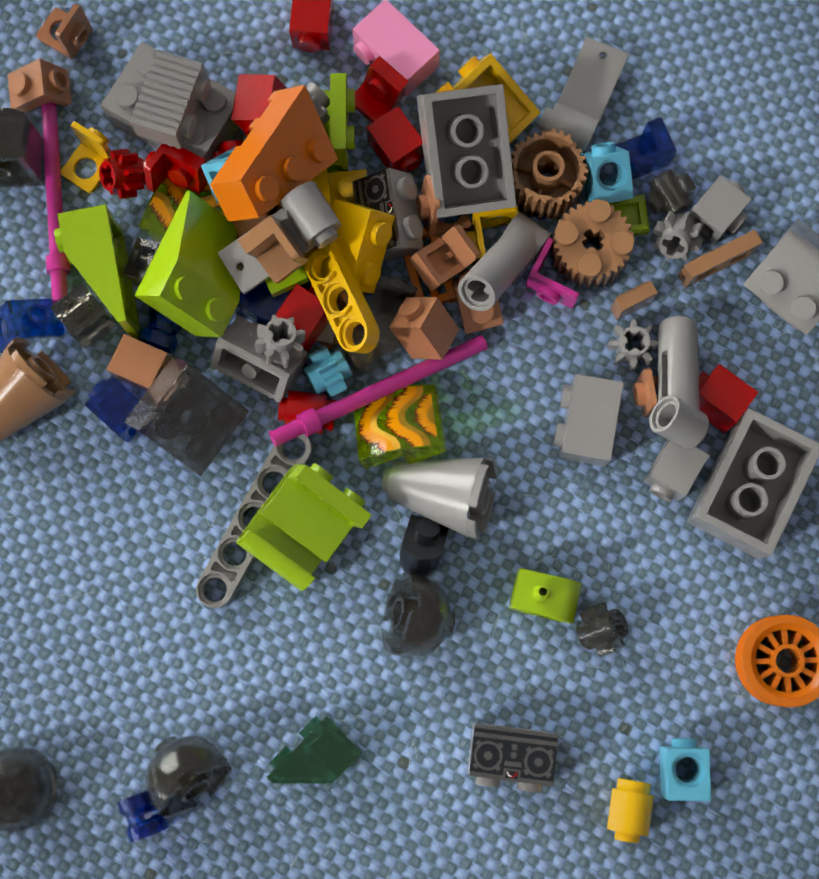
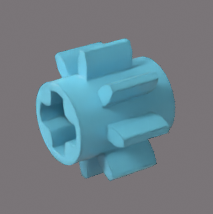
M322 347L308 355L312 364L306 366L303 370L317 394L326 390L327 394L332 398L348 389L344 380L353 375L340 350L330 354L327 347Z

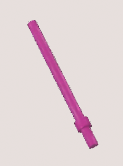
M48 102L41 105L49 237L46 273L51 275L52 303L66 304L68 303L67 274L71 272L70 263L66 254L59 252L54 236V229L60 228L57 214L63 213L57 104Z
M479 335L449 349L443 360L427 359L316 411L310 408L296 415V420L270 431V439L274 446L277 447L303 434L306 437L321 431L324 424L488 348L487 342L482 335Z

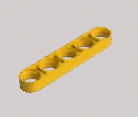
M280 203L276 205L277 211L282 209ZM337 240L321 249L315 246L305 253L309 261L303 267L339 344L348 352L360 354L371 352L377 346L380 331ZM330 256L333 263L332 270L324 278L321 273V265L324 259ZM345 289L349 297L348 304L344 310L339 311L336 304L337 297ZM361 323L365 330V336L363 341L356 346L353 342L352 334L354 328Z

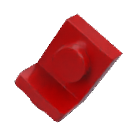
M378 56L369 66L363 84L355 91V109L373 123L394 109L400 102L409 81L382 57Z
M161 144L156 151H151L144 161L143 171L145 172L146 187L148 190L155 192L163 181L168 178L176 186L187 188L200 195L208 185L201 167L207 160L183 147L177 149L174 146L170 147L167 144Z

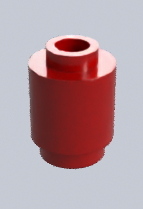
M289 390L288 398L284 397L279 402L278 421H285V424L296 420V415L310 408L316 411L337 400L327 399V394ZM334 420L322 425V430L317 433L323 434V430L333 431Z

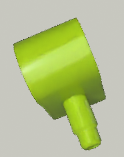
M519 568L516 573L508 610L574 624L582 583Z

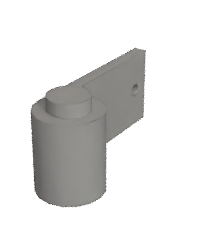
M586 36L558 103L556 102L553 109L545 108L537 129L551 132L552 128H555L556 133L563 130L565 136L571 134V140L573 143H577L576 149L581 148L582 153L587 152L629 54Z
M314 181L306 182L290 191L280 202L282 209L271 215L282 221L304 253H307L315 246L318 249L324 248L339 237L337 230L341 227V222ZM237 240L218 252V255L243 294H247L270 278L257 258L246 254Z

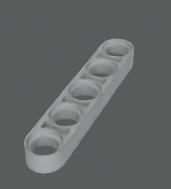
M304 434L296 437L305 443L306 449L302 457L292 460L284 456L283 447L285 443L277 447L273 446L198 580L196 595L203 605L214 609L223 608L234 598L255 557L247 552L246 559L242 564L232 566L225 560V550L232 543H236L246 528L244 517L247 511L252 508H261L270 496L264 489L265 478L271 473H279L284 476L294 464H308L313 450L309 438ZM215 578L223 580L227 587L226 595L218 602H212L207 599L204 590L206 584Z

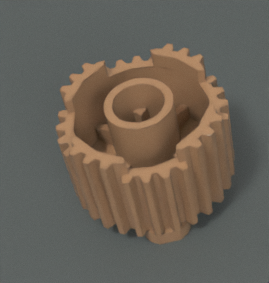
M552 128L551 132L543 131L540 136L538 133H534L533 138L527 136L525 142L520 141L519 144L515 145L514 151L511 152L516 206L523 208L522 213L530 212V217L537 215L538 219L545 216L546 219L556 220L563 217L567 209H570L577 203L587 179L588 166L584 163L586 157L581 156L582 149H576L577 143H573L571 140V134L565 136L563 130L556 133L555 128ZM548 172L552 174V176L545 177L543 176V173Z
M598 199L590 203L586 201L585 206L579 203L576 209L571 207L569 213H564L562 220L558 221L551 249L553 250L552 258H555L553 266L554 268L558 267V275H564V281L569 279L572 284L576 281L579 287L582 284H586V288H590L591 284H594L595 288H598L599 285L604 288L608 282L612 284L615 278H619L622 270L625 269L633 251L634 233L630 232L631 224H626L627 217H621V211L615 212L614 206H610L607 201ZM586 241L596 242L599 245L598 251L594 247L586 249L584 247Z

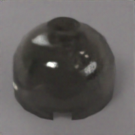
M404 572L402 575L405 580L396 579L387 598L383 620H391L390 634L382 633V642L385 651L391 655L417 658L434 652L442 644L445 637L451 635L455 626V614L451 611L449 598L441 586L429 578Z
M172 736L163 740L155 748L156 754L150 760L145 772L146 792L151 804L161 814L162 818L177 817L198 806L194 798L198 797L206 789L208 790L209 797L217 792L227 781L232 768L223 752L207 739L201 736H183L177 739L176 736Z
M12 747L0 751V832L17 833L35 827L49 816L57 802L56 769L45 755L33 748Z

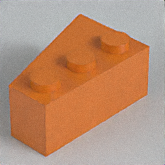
M305 85L278 90L272 93L267 100L270 104L262 116L254 119L249 129L251 132L241 146L235 147L211 182L210 186L228 221L260 218L278 205L290 191L309 182L338 160Z

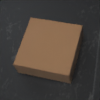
M646 281L616 297L611 307L616 320L652 303L658 294L652 281Z

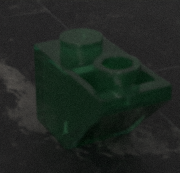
M316 715L299 732L304 740L293 751L286 745L269 762L274 770L266 778L271 783L332 784L364 750L331 715H328L323 721Z

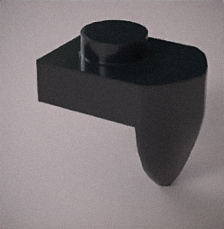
M413 514L410 516L399 556L400 564L407 577L412 582H417L429 577L439 566L449 528L428 518Z

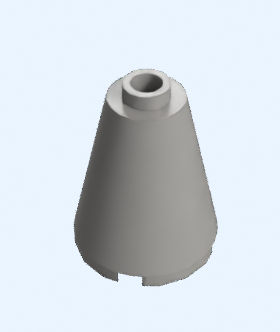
M490 458L395 461L392 468L387 467L384 472L382 490L387 491L388 500L464 536L479 540L481 538L479 532H485L494 504L496 491H491L489 479H497V462L495 459Z

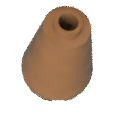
M19 337L14 338L8 343L0 356V442L67 402L75 394L74 389L67 390L66 387L71 381L63 370L42 350L35 355L26 349L31 343Z

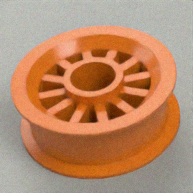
M795 615L769 616L750 625L741 635L735 651L737 675L745 689L759 701L774 706L799 707L816 700L819 697V627L811 621ZM776 631L777 633V640L772 634V632ZM787 631L792 632L791 635H790L789 640H788V633H787ZM763 639L766 641L769 648L760 644ZM800 639H802L805 643L797 647ZM782 649L790 654L792 660L791 666L786 672H782L776 663L777 654ZM809 650L811 657H804L803 653ZM757 651L764 654L763 659H756ZM805 663H812L811 670L804 667ZM756 664H764L765 668L758 672ZM771 674V676H770V678H769V680H768V682H767V684H766V683L763 681V679L766 678L767 676H769V675ZM799 674L807 677L805 682H803ZM791 681L796 688L794 690L791 688ZM779 682L781 691L776 690Z

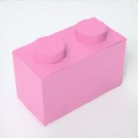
M383 0L353 28V49L359 59L369 65L378 56L382 57L409 81L404 92L406 97L439 67L440 50L388 0Z

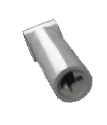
M519 212L507 226L500 239L459 282L458 293L463 303L475 311L489 310L528 265L532 266L548 237H552V233Z
M674 316L663 320L658 327V402L651 412L649 424L652 431L684 449H691L702 441L709 425L708 416L700 410L698 326L695 321L688 317Z

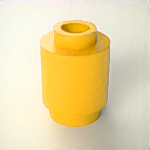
M617 779V786L612 788L607 823V829L615 831L614 839L630 843H640V836H649L654 795L650 794V783Z

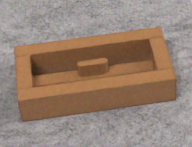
M754 229L686 263L678 277L683 286L687 288L753 255L763 242Z

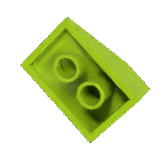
M186 191L134 296L195 336L222 337L239 303L241 291L218 255L219 251L237 240V231L233 222L228 221L224 215L192 191Z
M107 205L58 213L60 228L54 229V236L59 252L66 254L69 263L76 267L130 337L139 341L143 340L124 232Z

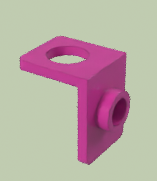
M548 237L528 276L526 286L537 291L536 295L549 304L557 305L559 302L569 308H573L579 293L539 274L553 243V239Z

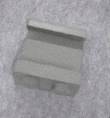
M798 218L743 285L805 335H808L819 322V234Z

